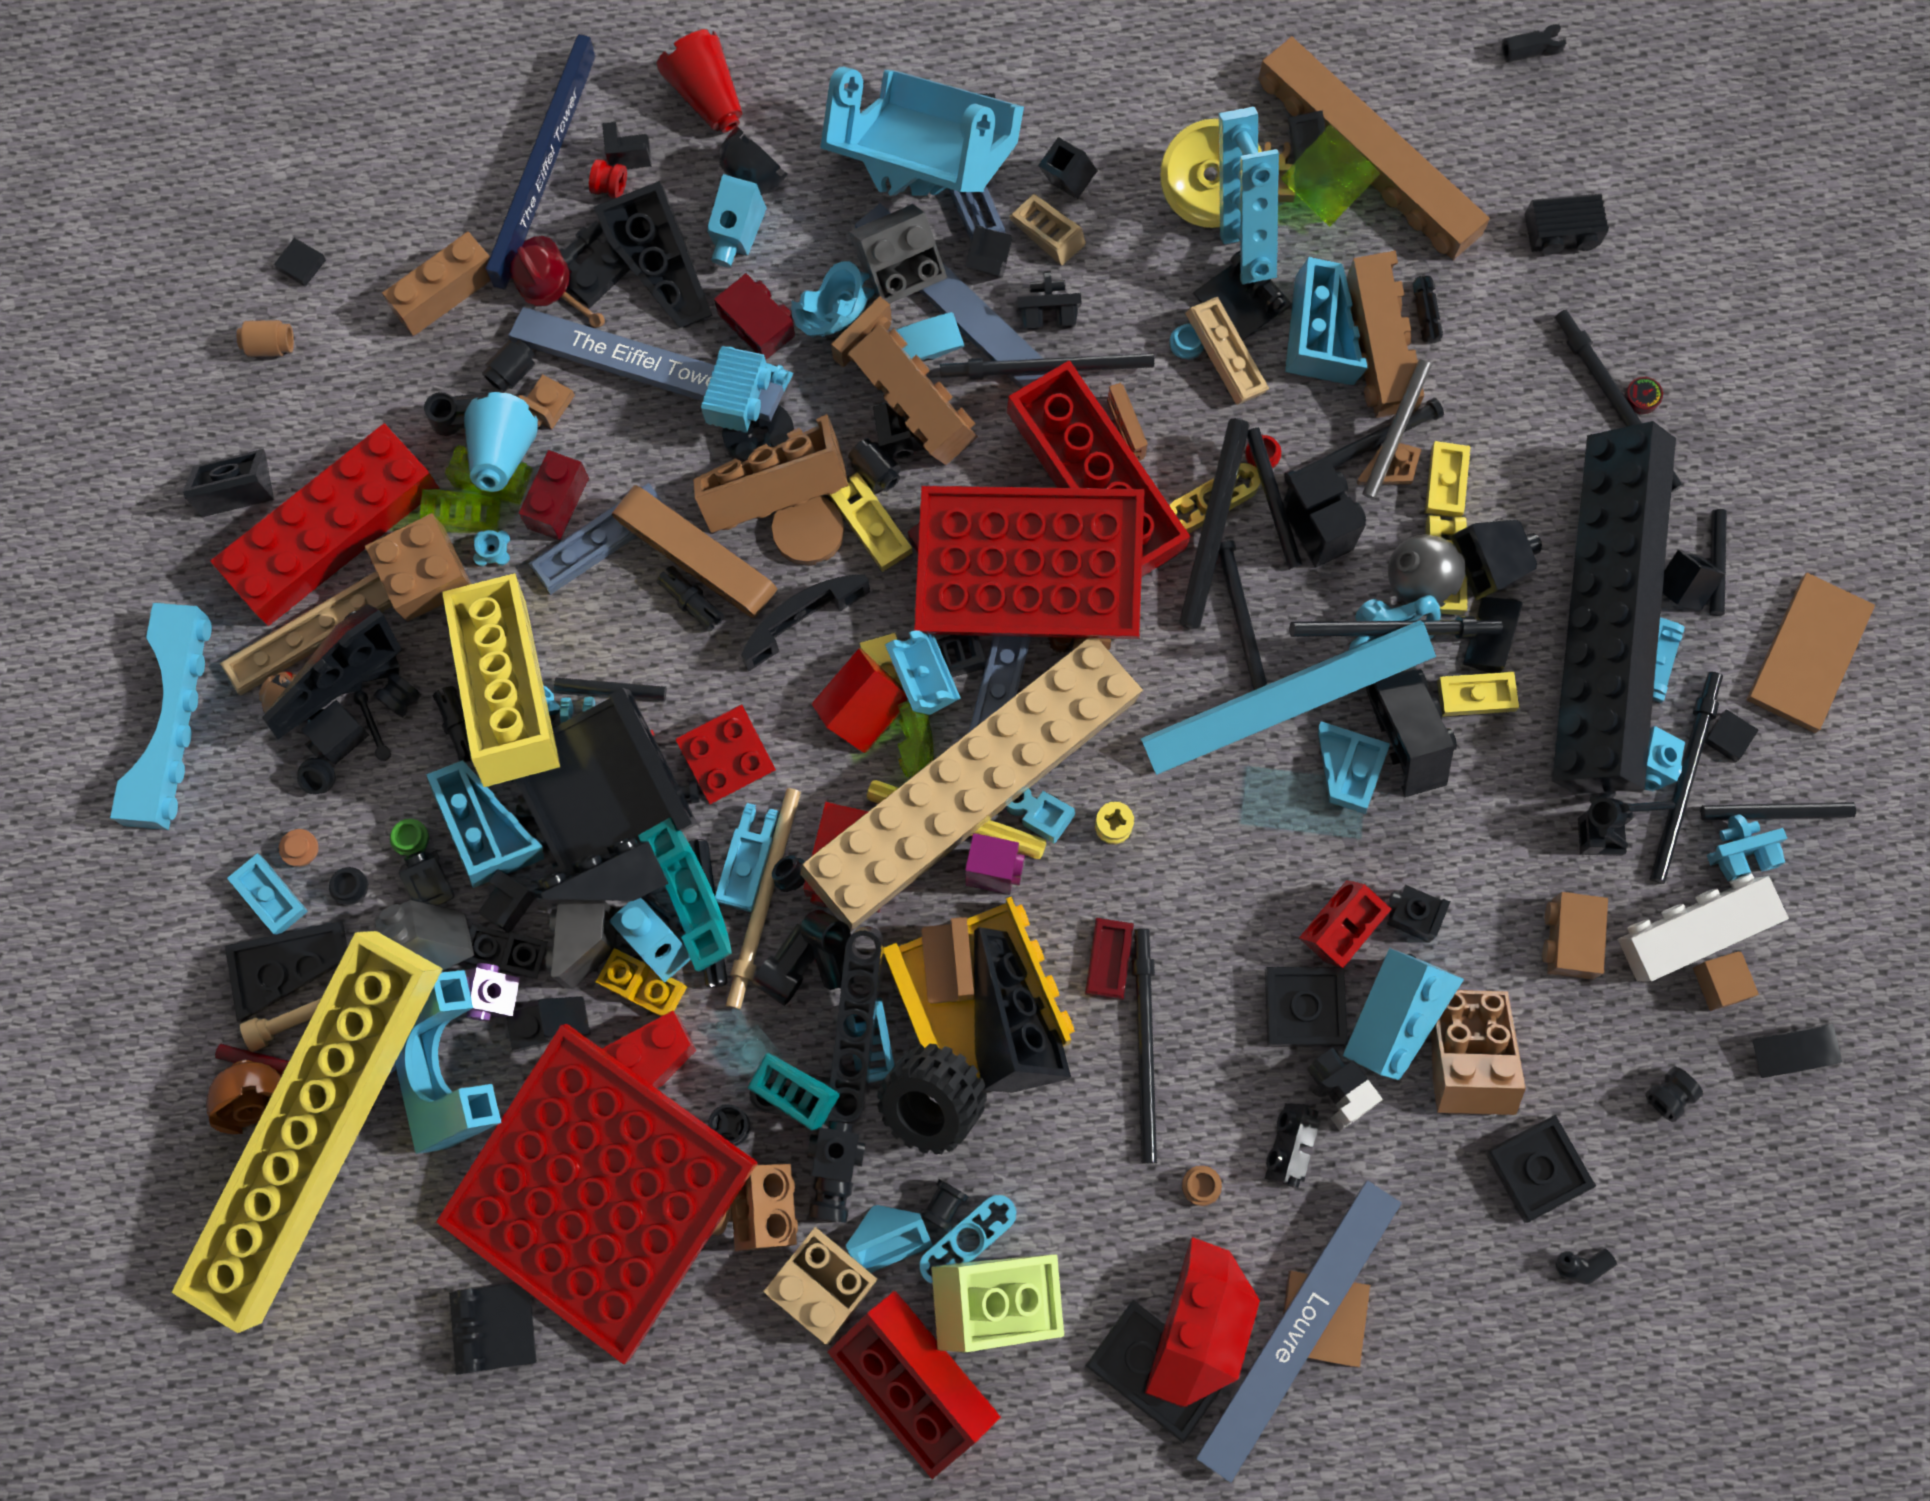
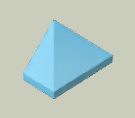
M875 1205L871 1207L846 1244L849 1255L872 1273L931 1248L933 1245L920 1213Z

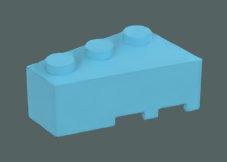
M1308 257L1295 276L1285 372L1354 385L1367 370L1366 359L1362 358L1358 343L1360 337L1358 326H1354L1350 308L1353 304L1343 264Z
M463 760L426 774L433 796L472 888L489 882L498 869L507 875L544 859L542 845L521 826L518 819L496 799L494 793L488 787H483L480 778Z
M1389 948L1343 1056L1382 1076L1400 1080L1464 979L1430 963Z

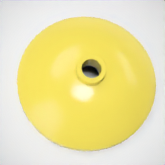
M1219 119L1198 121L1180 131L1168 145L1160 169L1162 191L1173 211L1191 224L1208 228L1220 227ZM1258 144V152H1262ZM1208 167H1212L1216 171V177L1212 181H1208L1204 177V171Z

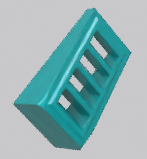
M770 1053L765 1054L747 1087L810 1130L820 1128L824 1124L840 1095L829 1086ZM775 1069L779 1072V1075L771 1089H769L765 1085ZM789 1078L793 1082L785 1096H782L779 1093ZM804 1088L806 1092L798 1105L794 1100L800 1089ZM816 1096L819 1100L811 1112L808 1109Z

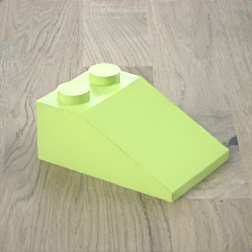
M1057 1254L965 1262L932 1267L938 1350L970 1352L1064 1337Z

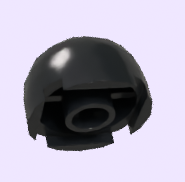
M736 126L721 145L719 152L720 167L728 176L757 184L761 196L770 193L780 185L788 174L752 139L750 140L745 135L740 138L744 132Z

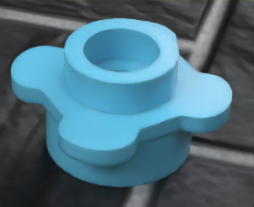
M487 530L478 532L474 536L476 553L473 556V560L478 566H485L487 563H497L503 566L508 563L510 556L507 553V544L510 542V536L507 532ZM490 546H495L493 551L488 550Z

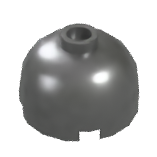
M1428 534L1408 538L1399 544L1392 553L1388 564V579L1392 590L1407 604L1415 602L1423 596L1431 595L1442 607L1446 604L1443 601L1451 593L1453 595L1457 594L1465 577V560L1458 553L1456 547L1444 538Z

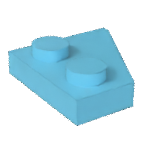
M1321 721L1318 728V736L1329 802L1366 814L1390 743Z

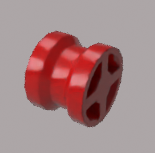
M596 159L589 176L590 193L596 195L606 193L612 199L622 196L627 181L626 166L620 164L610 166L606 161Z

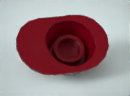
M545 236L532 237L524 241L523 246L517 249L518 252L514 255L511 262V277L520 295L527 303L537 307L548 306L556 302L565 293L569 284L570 273L557 245L551 238Z

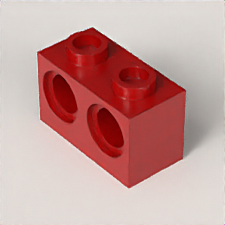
M1346 880L1301 934L1299 939L1324 962L1344 968L1391 911V908L1365 884Z

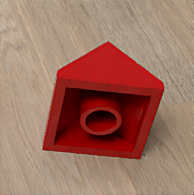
M858 648L811 704L828 729L863 753H866L906 708L909 701L903 687L866 652Z

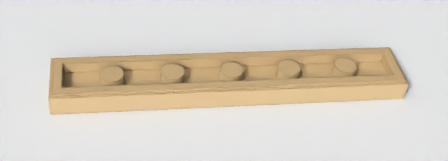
M376 571L227 658L220 664L236 692L241 696L265 682L271 675H277L314 653L335 626L342 622L349 613L359 610L366 604L379 609L382 613L393 605Z

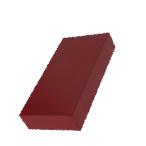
M1096 918L1085 995L1117 1000L1124 999L1134 923Z

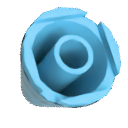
M501 392L488 393V397L479 400L476 397L470 402L464 416L470 479L476 487L488 492L502 490L507 485L535 440L538 429V419L536 415L534 417L528 410L529 405L512 394Z

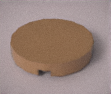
M823 496L809 499L799 506H789L777 510L771 527L774 543L781 555L795 564L805 566L816 565V562L826 561L833 557L841 547L845 533L841 513L834 503Z

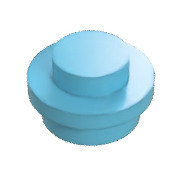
M1191 324L1177 327L1170 336V349L1181 359L1196 358L1204 350V346Z

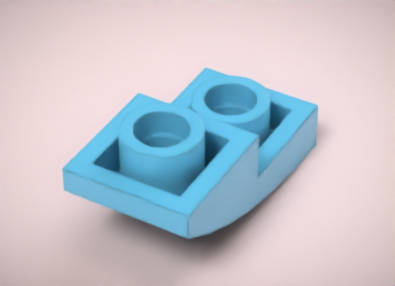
M952 312L922 320L896 330L908 343L903 349L911 358L917 354L921 360L927 358L933 360L965 347L954 313Z

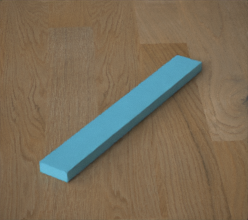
M1419 620L1141 738V741L1157 775L1435 658L1436 655L1425 624Z

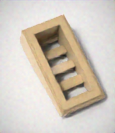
M1035 194L1009 216L1010 220L1060 265L1066 263L1085 246L1082 228ZM1039 210L1041 213L1029 222L1027 219ZM1047 219L1050 220L1045 226H1043L1041 229H1038V227L1041 224H1043ZM1056 229H1060L1052 238L1049 237Z

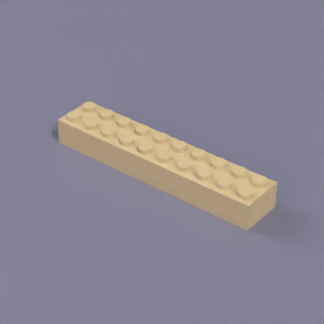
M1088 638L804 862L801 869L802 877L836 918L846 923L852 932L1133 705L1143 691L1142 688L1098 638Z

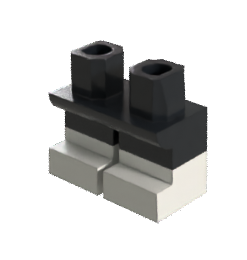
M1333 1048L1316 1058L1307 1068L1318 1084L1313 1093L1318 1097L1329 1095L1339 1109L1331 1117L1339 1131L1370 1111L1383 1100L1355 1061L1352 1060L1345 1065Z

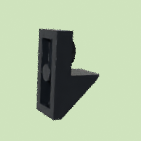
M583 996L538 1000V1005L513 1011V1016L506 1017L511 1047L514 1052L549 1044L559 1027L563 1024L570 1025L583 1036L591 1034Z

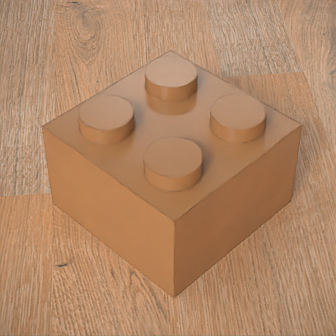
M433 513L365 546L394 609L407 622L443 605V591L471 585L445 528Z

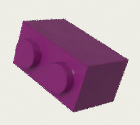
M973 833L965 869L966 886L1010 895L1012 884L1020 886L1025 855L1018 854L1019 842Z

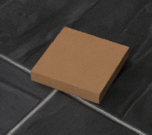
M1289 1271L1283 1314L1308 1274ZM1355 1282L1352 1284L1308 1358L1360 1368L1370 1285Z

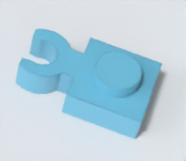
M1029 788L1020 795L1024 798L1023 801L1019 803L1011 802L1005 807L1007 812L1012 815H1025L1022 819L1023 826L1054 844L1075 816V808L1044 791L1036 799L1032 796Z

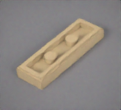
M1218 297L1193 306L1185 313L1236 405L1260 396L1269 389Z

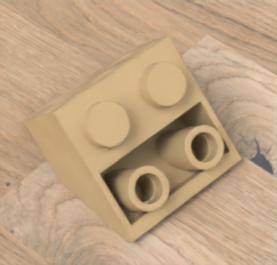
M815 1227L763 1292L826 1345L832 1341L855 1312L878 1279Z

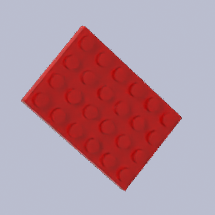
M921 486L914 631L933 635L1140 639L1144 489Z

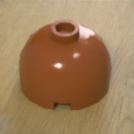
M249 1060L238 1061L224 1069L213 1079L206 1096V1110L210 1126L221 1133L243 1134L242 1127L259 1122L282 1076L269 1065Z

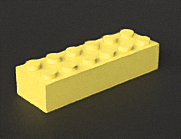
M516 574L443 591L471 759L483 787L559 768L560 763L527 605Z

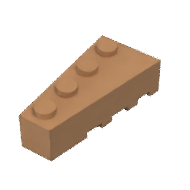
M1396 250L1353 258L1346 278L1353 304L1350 308L1354 326H1358L1360 334L1358 343L1362 358L1366 359L1368 367L1362 374L1365 376L1367 383L1364 389L1365 400L1368 407H1373L1376 418L1396 414L1418 362L1416 351L1414 349L1408 350L1407 347L1411 343L1409 317H1401V297L1404 296L1402 281L1394 282L1392 272L1393 266L1398 264ZM1423 388L1413 411L1418 410L1424 398Z
M879 324L848 354L873 385L885 393L883 396L890 406L901 417L904 416L907 419L905 424L924 443L923 446L929 454L947 465L978 438L971 429L976 423L962 407L958 411L953 408L948 402L953 396L940 381L935 385L926 376L930 369L916 354L911 358L903 348L908 343L896 329L893 328L889 332Z
M827 414L816 419L818 426L804 433L799 427L787 433L789 440L773 448L764 444L754 449L748 460L742 463L740 460L734 459L693 479L695 499L711 533L732 529L739 523L754 518L767 517L774 511L789 506H799L809 499L823 494L831 495L838 492L841 488L848 486L842 450Z

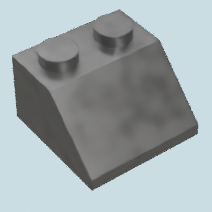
M409 900L401 905H391L375 917L377 932L443 970L474 956L467 920L463 912Z

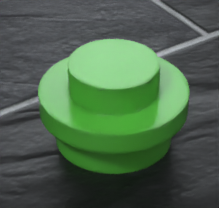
M405 819L398 822L390 834L392 848L400 855L406 857L417 851L424 850L429 841L427 828L416 819Z

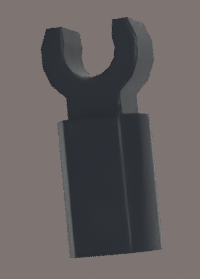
M1560 24L1549 25L1545 28L1544 32L1537 30L1504 38L1501 49L1506 62L1539 56L1542 52H1547L1548 54L1562 52L1567 43L1566 40L1555 41L1551 39V37L1558 36L1561 29Z

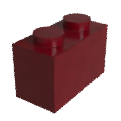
M745 273L714 298L718 315L755 353L763 354L765 360H767L796 336L794 320L791 311L784 304L778 306L771 299L772 295L763 282L760 280L755 282Z
M550 450L547 451L518 513L527 529L559 541L561 540L589 480L581 461Z

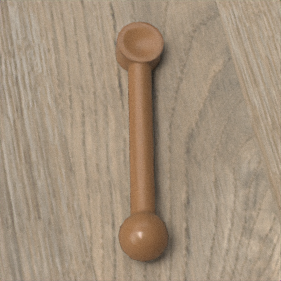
M566 292L561 296V298L589 318V323L592 327L597 328L604 325L605 319L601 313H592Z

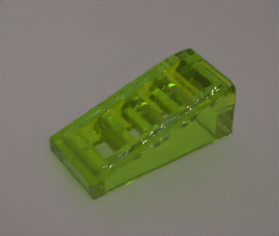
M423 489L420 519L433 513L446 532L478 533L487 530L498 532L501 498L446 490ZM436 505H440L439 517L435 516ZM451 505H456L455 518H450ZM466 506H472L470 520H465ZM481 506H487L486 522H480Z

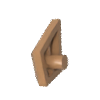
M1399 443L1382 485L1411 484L1421 449ZM1381 448L1358 478V485H1366Z

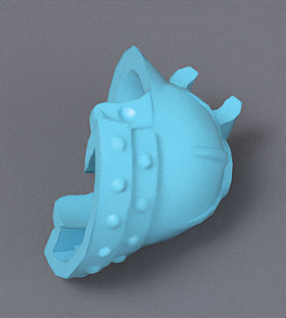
M841 261L834 264L825 275L818 291L805 290L801 294L799 303L791 301V312L795 325L812 337H824L825 335L846 330L865 311L867 300L875 293L874 289L862 287L864 281L870 277L869 273L861 272L850 261Z

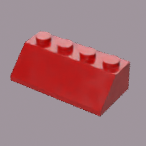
M895 1290L871 1309L827 1351L931 1479L935 1478L973 1446L1001 1418L946 1351L938 1350L936 1338Z

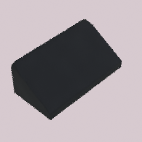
M1492 597L1481 599L1476 620H1501L1503 625L1502 633L1500 635H1476L1473 639H1470L1463 665L1488 673L1502 672L1506 665L1523 602L1514 599Z

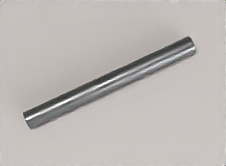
M1419 359L1363 490L1362 495L1368 498L1376 499L1432 367V364L1428 361Z

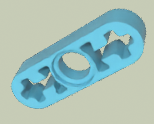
M994 1195L985 1200L923 1255L920 1261V1272L923 1278L933 1284L932 1277L927 1272L931 1267L928 1260L932 1256H935L937 1259L943 1258L948 1251L943 1249L942 1246L950 1241L953 1251L958 1256L964 1258L962 1263L972 1262L1013 1225L1016 1218V1208L1013 1202L1003 1195ZM995 1203L998 1207L1005 1204L1009 1209L1005 1214L1008 1221L1004 1224L1000 1221H995L990 1225L988 1229L993 1231L994 1235L987 1239L982 1227L972 1220L977 1215H980L982 1222H984L991 1215V1210L989 1209L991 1204ZM965 1228L974 1229L980 1236V1244L972 1252L962 1251L956 1242L958 1233ZM954 1258L946 1265L956 1264Z

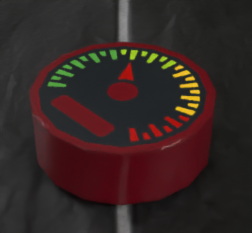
M1639 377L1629 384L1624 396L1635 413L1649 414L1662 402L1663 389L1656 380L1649 377Z

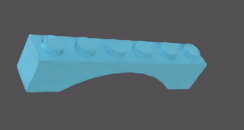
M153 603L146 639L154 650L161 669L163 684L162 711L156 731L146 751L135 765L117 781L110 818L126 827L169 830L170 820H173L177 815L178 802L175 794L177 784L182 782L185 774V766L182 762L184 747H188L191 742L192 732L189 721L191 712H194L198 705L197 679L198 676H202L205 669V658L202 653L204 643L210 639L212 632L209 617L197 606Z

